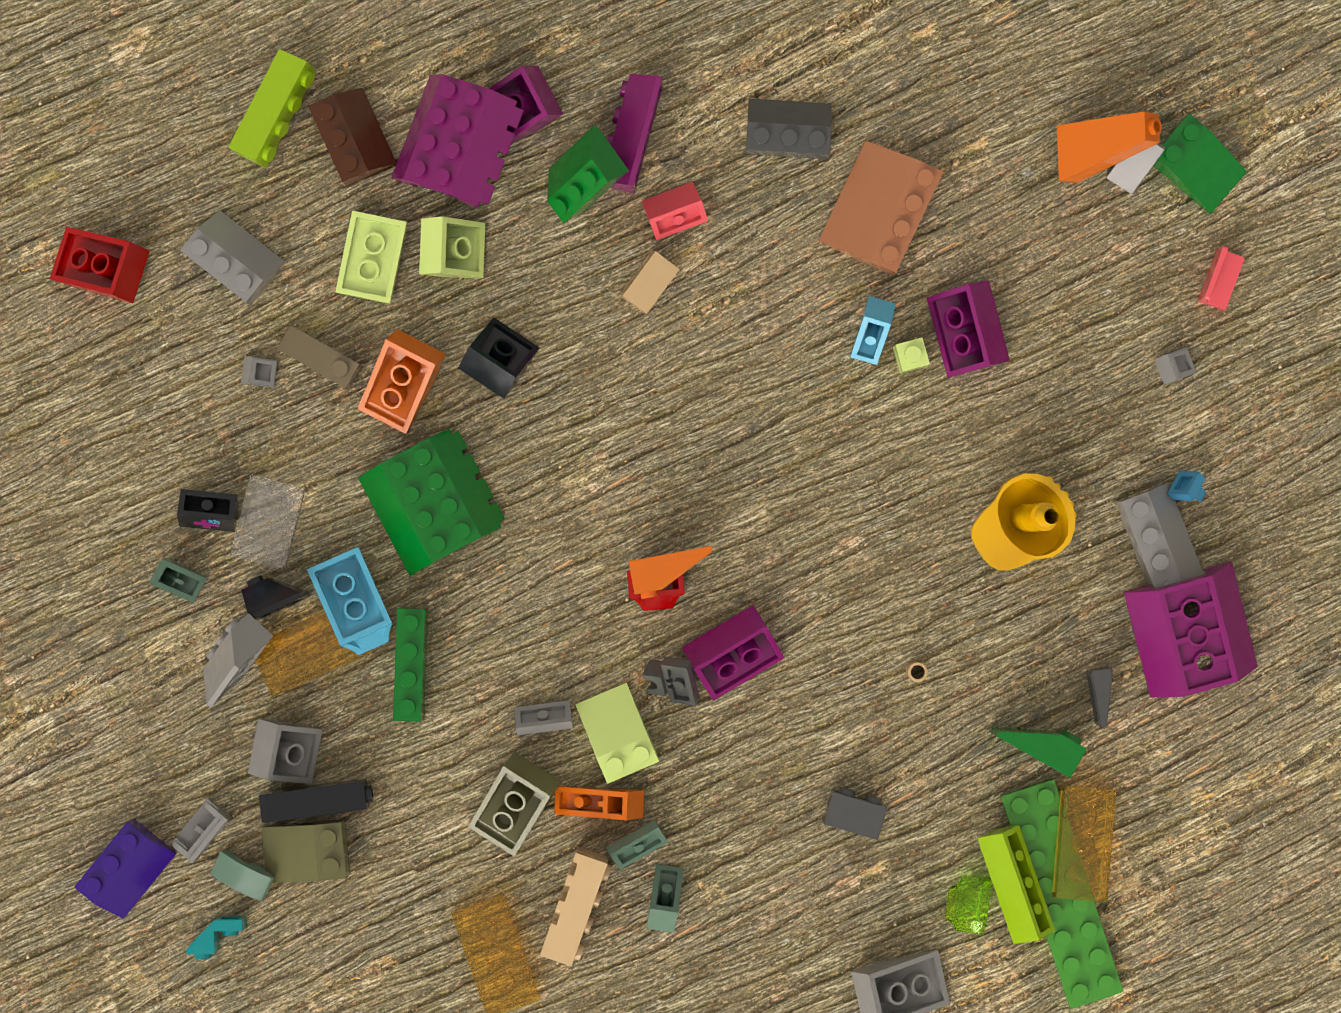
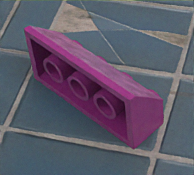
M630 74L629 80H623L619 97L624 99L621 108L616 107L612 123L617 125L614 135L609 134L607 141L629 171L611 187L613 189L632 194L635 193L663 88L662 77Z

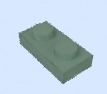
M653 820L629 835L618 839L606 848L615 864L621 870L667 844L668 841L657 822Z

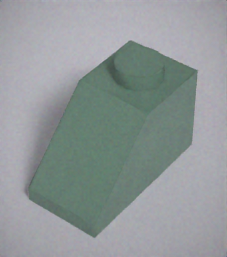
M656 864L647 929L674 933L684 868Z

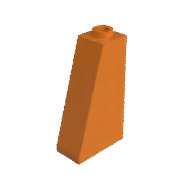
M1143 111L1057 125L1059 181L1079 183L1160 143L1162 125L1159 120V114Z

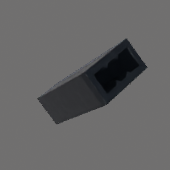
M367 779L269 789L259 795L261 822L268 823L365 810L370 807L369 802L374 800L372 785H367Z

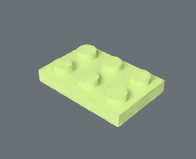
M352 211L335 292L391 304L408 223Z

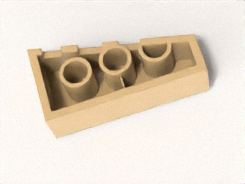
M577 846L540 956L571 967L574 959L580 960L585 946L580 943L583 933L589 934L594 920V918L589 917L592 907L598 908L603 892L598 891L601 881L607 882L612 865L608 864V856Z

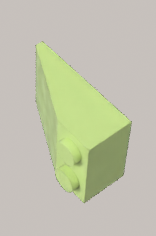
M627 682L575 704L607 784L659 762V757Z

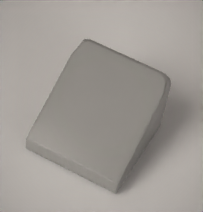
M1187 347L1155 359L1164 384L1196 373Z
M245 356L241 383L274 388L278 360Z

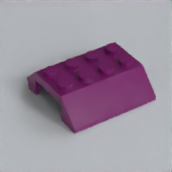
M444 74L430 75L391 179L414 187L418 185L454 197L465 204L479 208L480 203L489 205L495 186L488 184L487 180L498 181L505 160L497 157V153L508 154L515 134L506 129L508 126L514 129L518 128L524 110L517 107L518 103L516 100L491 89Z

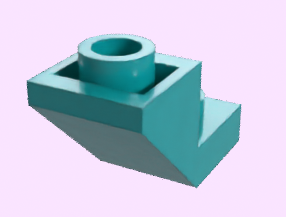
M218 916L186 949V955L194 954L195 959L211 958V954H215L219 950V931H222L223 936L239 935V931L247 927L246 916Z

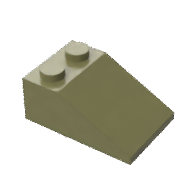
M514 752L502 767L468 827L515 857L562 781Z
M345 819L262 827L265 869L274 876L272 883L346 879L350 875Z

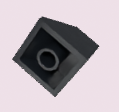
M493 317L469 346L458 369L505 399L540 347Z

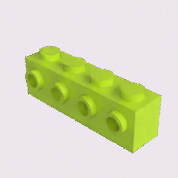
M279 49L228 148L240 157L267 168L269 162L276 155V148L280 140L289 130V123L294 113L300 109L302 98L307 88L313 84L317 70L307 61Z
M1014 825L994 829L978 837L980 849L1013 944L1038 941L1053 933L1055 928L1020 826Z

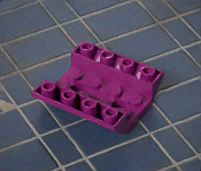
M1231 561L1205 568V575L1156 589L1149 584L1123 592L1151 698L1185 697L1238 682L1258 667ZM1188 602H1196L1197 611L1193 615H1185L1184 606ZM1202 655H1209L1211 659L1210 664L1205 668H1198V658Z

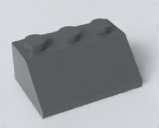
M749 99L745 155L828 160L831 147L832 104Z

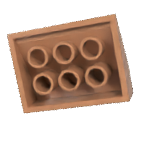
M865 140L820 236L819 242L894 276L944 171L918 159Z

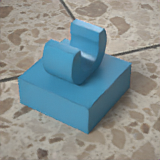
M1179 471L1167 494L1173 500L1191 502L1196 498L1198 502H1202L1206 491L1201 486L1206 478L1200 472Z

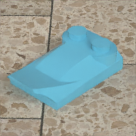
M359 547L307 569L341 647L348 648L361 655L389 642V632L393 623Z

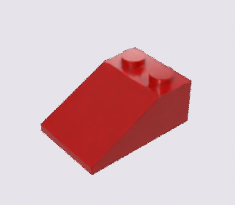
M66 227L49 279L133 304L150 251L129 241Z

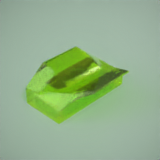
M962 875L960 882L948 888L945 919L954 925L955 931L984 935L990 900L991 880L989 878Z

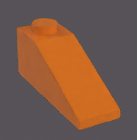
M712 546L628 561L634 594H641V599L658 596L657 590L664 589L713 551Z
M559 786L555 792L554 814L626 821L643 818L644 790Z

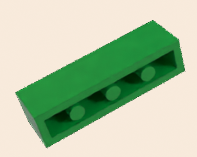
M397 608L393 721L421 722L424 720L428 609Z

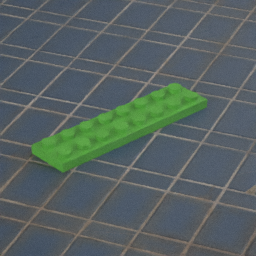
M1052 778L1000 795L1009 825L1020 826L1055 931L1047 935L1046 938L1069 1008L1073 1009L1124 992L1055 780Z

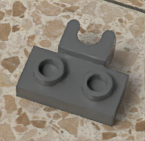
M664 657L663 661L652 659L648 662L643 672V678L651 681L646 689L647 693L666 696L668 692L670 702L692 706L697 705L700 697L690 660Z

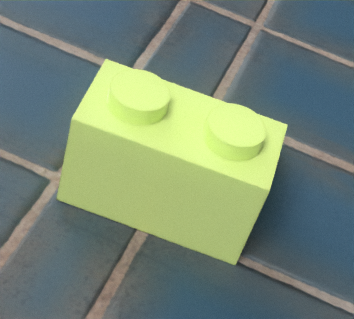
M449 217L421 219L419 274L437 277L483 278L485 223Z

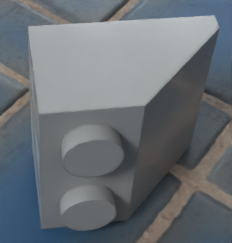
M258 719L248 774L271 781L312 784L323 729L284 721Z

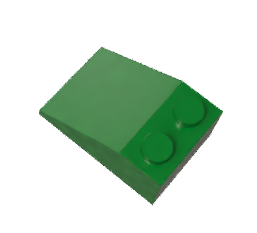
M1190 113L1179 122L1161 143L1165 150L1153 165L1209 214L1217 208L1247 172L1215 135Z
M992 727L990 733L1069 778L1073 775L1087 748L1080 745L1083 741L1082 739L1066 730H1063L1061 734L1053 730Z

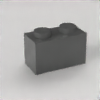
M839 787L838 791L831 790L823 823L878 840L887 811L886 805L881 804L882 799L871 795H866L865 799L856 797V791L844 787Z

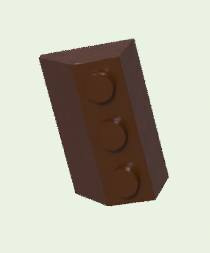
M363 88L333 94L308 106L338 174L346 187L397 164Z

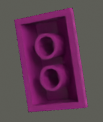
M989 280L970 283L927 297L947 378L1010 361Z
M754 605L681 647L713 701L784 659L782 652Z

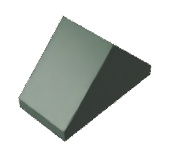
M162 558L149 583L194 603L207 578L171 558Z

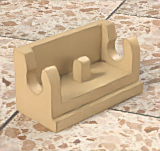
M650 251L619 296L639 311L647 314L680 269L658 252Z

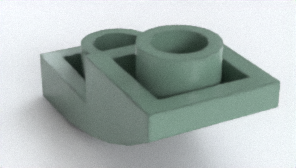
M228 849L220 851L210 874L232 889L259 901L265 900L274 880L273 875L255 862L247 864Z

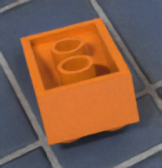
M397 329L384 342L358 409L407 434L438 376L446 354Z

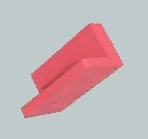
M693 182L642 201L656 241L708 221L702 200Z
M1225 246L1216 250L1198 298V302L1223 311L1227 308L1245 259L1242 256L1228 252L1229 248Z

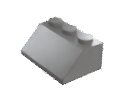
M220 210L198 227L180 250L250 305L254 303L285 263L283 259Z
M249 613L241 620L235 618L226 627V632L218 639L216 646L206 656L209 661L204 667L203 672L206 704L210 708L246 675L273 637Z

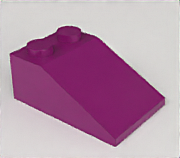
M521 66L489 88L516 100L518 103L517 107L524 110L518 128L514 129L508 126L506 129L515 134L512 144L544 128L563 115L539 66Z

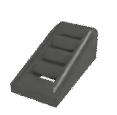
M1103 667L1087 670L1086 674L1094 722L1100 727L1107 726L1113 676L1112 668Z

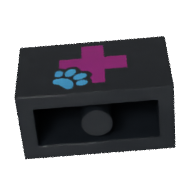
M181 489L177 511L179 527L235 532L239 508L237 495Z

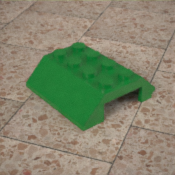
M450 429L436 434L380 463L358 478L410 576L477 539L501 528L499 522L505 520L497 502L489 504L488 500L493 498V495L484 478L476 480L475 476L481 472L471 453L463 455L462 451L466 450L467 446L459 431L452 434Z

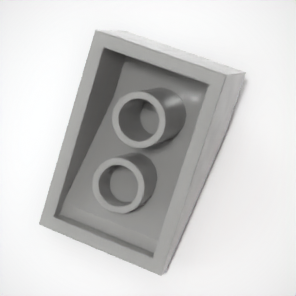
M938 950L878 962L852 971L861 1013H927L950 1004Z

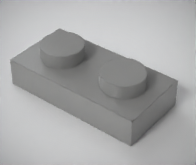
M570 700L514 707L517 736L573 728Z

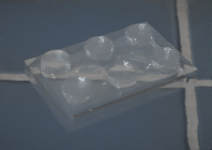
M250 475L230 556L286 569L306 488Z

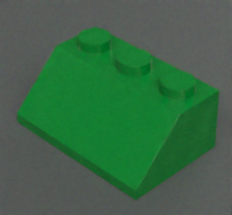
M597 125L587 131L549 168L547 201L563 223L585 212L629 171Z

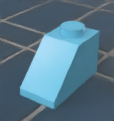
M872 296L868 297L851 358L877 365L892 323L896 303Z

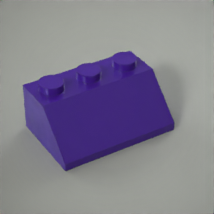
M134 818L123 826L74 888L96 906L124 919L177 853Z

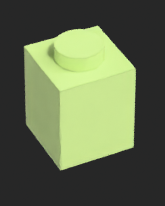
M923 337L893 346L900 374L930 365Z

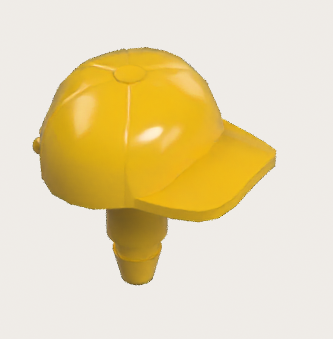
M1020 473L1009 478L1000 486L995 499L974 521L971 528V539L982 558L990 567L996 570H1011L1033 560L1054 557L1071 542L1075 531V518L1077 517V513L1073 508L1074 503L1068 498V492L1060 490V484L1054 483L1051 476Z

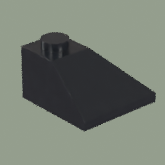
M262 575L247 581L248 587L241 590L247 614L249 613L255 620L262 619L310 597L306 590L273 578L263 579Z

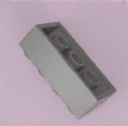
M1169 483L1116 502L1147 585L1151 584L1155 589L1204 575L1176 501L1167 494L1170 489Z

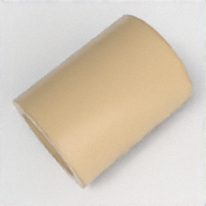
M911 662L906 667L907 677L914 682H921L927 677V668L920 662ZM916 665L921 666V676L913 678L911 669Z

